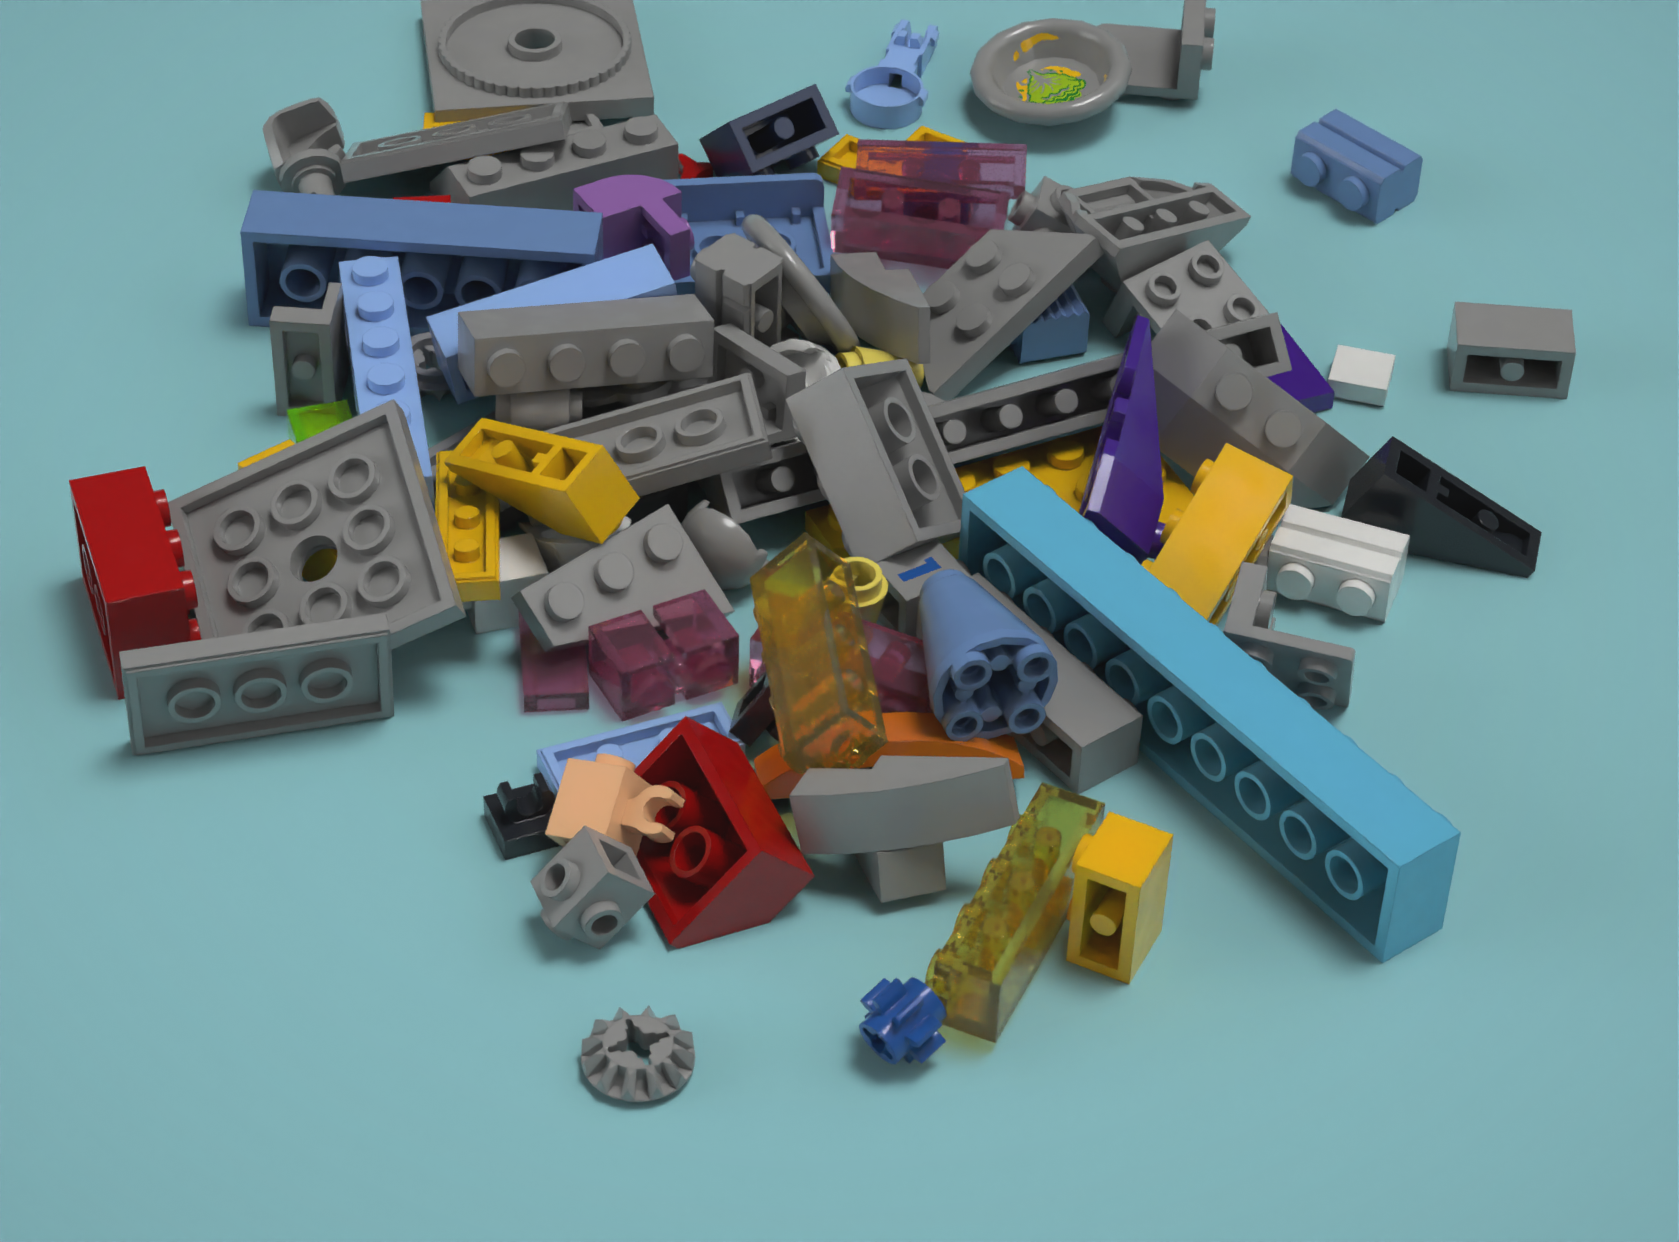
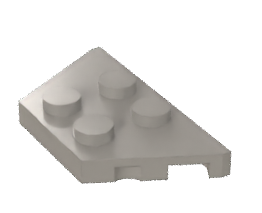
M990 229L980 240L973 244L956 263L923 293L930 305V363L923 364L930 393L947 401L953 399L1104 254L1096 237L1091 234Z

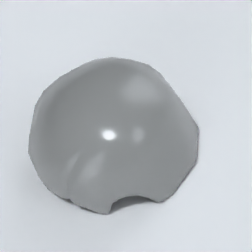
M703 500L688 512L681 525L722 590L742 589L751 584L771 566V562L766 559L768 553L764 549L757 550L750 536L733 518L715 509L707 508L710 502Z

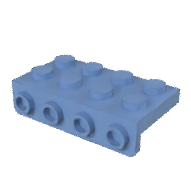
M796 173L664 180L682 192V217L689 223L695 242L693 250H690V270L696 255L724 235L735 233L747 239L742 230V221L750 214H757L765 218L808 267L825 291L831 293L830 255L833 254L824 211V183L819 174ZM691 274L674 281L677 295L695 294V280L691 278Z

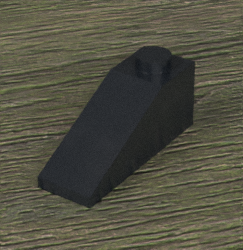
M1394 436L1350 479L1341 515L1342 518L1410 535L1408 553L1525 578H1528L1536 568L1541 531Z

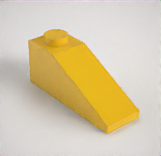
M481 418L444 461L451 472L560 534L603 544L608 536L620 527L623 518L640 499L603 445L486 418Z

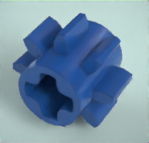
M911 977L904 984L898 978H895L891 983L884 978L860 1000L869 1011L864 1016L865 1020L859 1025L860 1033L871 1049L890 1064L895 1065L902 1058L909 1064L914 1059L923 1064L946 1042L944 1037L937 1031L942 1026L941 1022L947 1017L946 1009L938 996L917 978Z

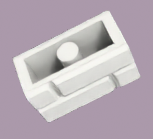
M1290 504L1271 542L1267 562V590L1277 592V594L1292 600H1303L1341 610L1351 616H1363L1385 622L1402 583L1410 535Z

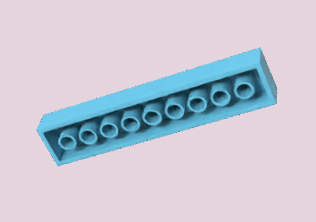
M1023 466L963 494L958 560L965 563L971 576L980 573L999 591L1008 594L1017 607L1039 626L1047 628L1055 640L1078 660L1087 663L1094 670L1095 674L1117 694L1134 704L1138 712L1143 715L1139 750L1381 963L1386 962L1443 928L1461 832L1444 815L1433 810L1408 789L1396 775L1389 773L1360 749L1352 738L1341 733L1317 713L1305 699L1298 697L1268 672L1261 662L1250 657L1226 637L1218 626L1208 622L1183 601L1176 591L1165 586L1141 566L1134 556L1123 551L1098 530L1092 521L1080 515L1062 500L1050 486L1043 484Z

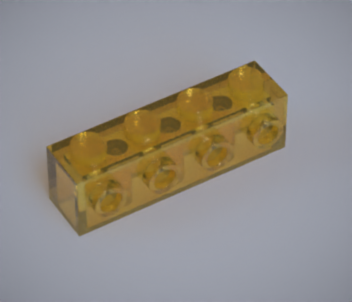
M804 532L750 577L755 605L753 614L758 623L763 649L761 658L766 667L771 692L769 702L775 714L779 736L778 750L785 763L792 770L800 774H804L808 768L857 769L865 763L868 757L884 746L888 740L850 563Z
M1043 782L1041 783L1023 815L1019 814L1020 818L1017 823L1011 826L1007 842L997 858H992L989 861L980 887L970 903L966 902L961 908L953 932L943 949H937L930 961L925 984L938 996L946 1009L947 1017L941 1022L943 1025L993 1043L997 1042L1067 919V910L1073 895L1075 875L1072 872L1073 857L1084 834L1088 833L1094 836L1103 822L1105 803Z

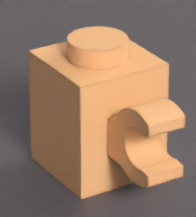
M603 753L596 755L595 762L568 758L545 835L564 847L584 826H587L631 847L635 856H637L643 835L657 843L673 841L675 833L665 825L655 822L657 812L665 806L683 808L685 800L666 786L650 785L634 773L636 766L627 759Z

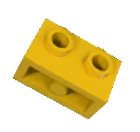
M1110 811L1094 836L1088 833L1084 834L1076 848L1072 861V872L1075 875L1073 895L1067 910V920L1070 921L1066 961L1130 984L1162 931L1173 834Z

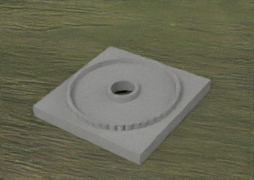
M421 0V19L436 122L467 121L562 101L568 103L571 121L586 120V114L594 113L595 116L597 115L599 119L654 115V95L633 0Z
M394 399L168 502L173 529L178 530L185 563L183 568L184 571L191 570L195 583L198 608H195L194 611L202 639L387 613L391 631V650L466 617L405 413ZM330 548L337 550L336 563L326 576L317 581H303V567L310 556L322 549Z

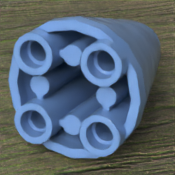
M947 569L930 576L920 590L919 611L930 707L935 717L943 726L947 736L951 740L964 742L974 737L990 739L1011 732L1025 734L1038 728L1046 717L1044 707L1050 701L1058 682L1057 661L1040 636L985 588L961 571Z

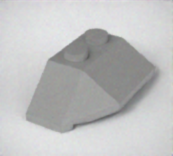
M1129 176L1063 191L1058 200L1071 232L1091 234L1100 243L1104 254L1090 268L1101 276V281L1107 288L1116 293L1124 280L1206 240H1209L1219 252L1248 224L1251 218L1247 212L1211 183L1195 182L1192 187L1172 180Z
M1177 309L1151 341L1160 451L1195 477L1206 459L1215 462L1225 444L1228 443L1293 475L1290 504L1311 509L1333 505L1349 485L1350 479L1369 459V455Z

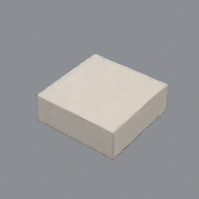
M1338 344L1328 378V384L1335 392L1334 397L1384 406L1396 355Z

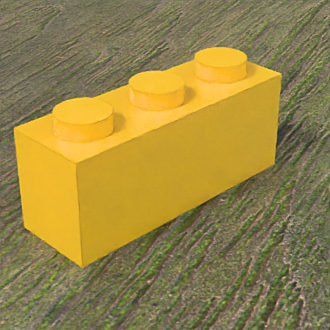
M1226 443L1215 462L1206 459L1197 471L1190 490L1195 495L1186 510L1183 512L1175 509L1169 517L1160 537V542L1164 546L1155 561L1152 562L1146 559L1142 562L1141 566L1165 586L1176 591L1183 601L1208 622L1217 626L1231 604L1242 561L1255 564L1289 507L1292 499L1293 475Z

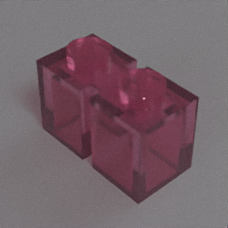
M705 589L653 605V616L669 637L666 640L660 637L642 610L588 626L589 674L622 722L674 705L676 694L682 693L684 698L689 700L738 683L739 635Z

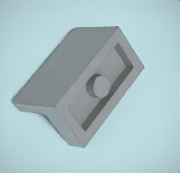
M329 282L322 309L273 306L269 324L277 416L337 420L348 379V360L342 283Z

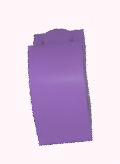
M644 175L612 176L573 188V211L603 213V259L653 244L674 281L690 276V250H693L695 242L689 223L682 217V192L678 188L664 180Z

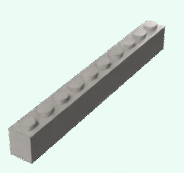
M1277 312L1205 330L1266 377L1292 370ZM1123 353L929 405L928 408L952 463L956 464L1103 423ZM801 441L771 448L773 459L702 479L707 501L710 502L709 509H715L733 518L738 524L826 500L818 487L816 469L806 446Z

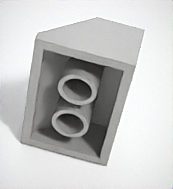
M907 358L841 368L785 399L793 416L792 424L799 440L806 446L817 472L818 487L822 495L832 506L842 530L843 545L851 557H864L877 563L935 540L943 544L960 537L962 498L965 491Z

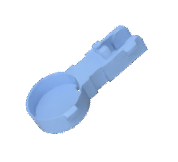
M901 19L895 25L891 33V40L886 48L885 59H881L878 66L866 68L851 76L846 84V92L850 93V111L855 119L864 125L878 129H898L911 125L919 119L922 114V107H924L928 99V91L923 88L920 78L937 47L939 39L937 26L929 25L925 37H922L919 33H912L910 21ZM896 74L902 75L901 89L890 87Z

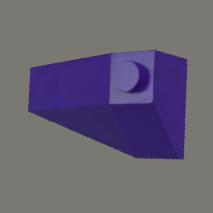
M1137 315L1126 341L1078 513L1092 521L1098 530L1123 551L1134 556L1141 565L1148 557L1156 559L1163 547L1160 537L1166 523L1158 521L1164 501L1150 320Z

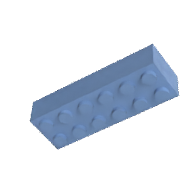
M253 190L240 231L249 326L270 327L269 320L273 306L322 309L329 282L340 283L339 262L357 260L365 256L381 258L398 256L410 336L430 332L426 319L428 316L603 260V213Z

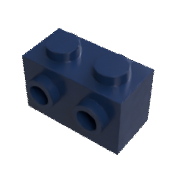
M813 84L729 121L699 140L717 177L775 175L773 167L785 161L791 171L820 157L816 147L837 136L839 132L817 85Z

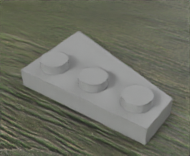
M669 504L511 597L545 653L613 640L619 636L648 630L655 632L675 628L679 624L705 620L706 622L722 619L735 612Z

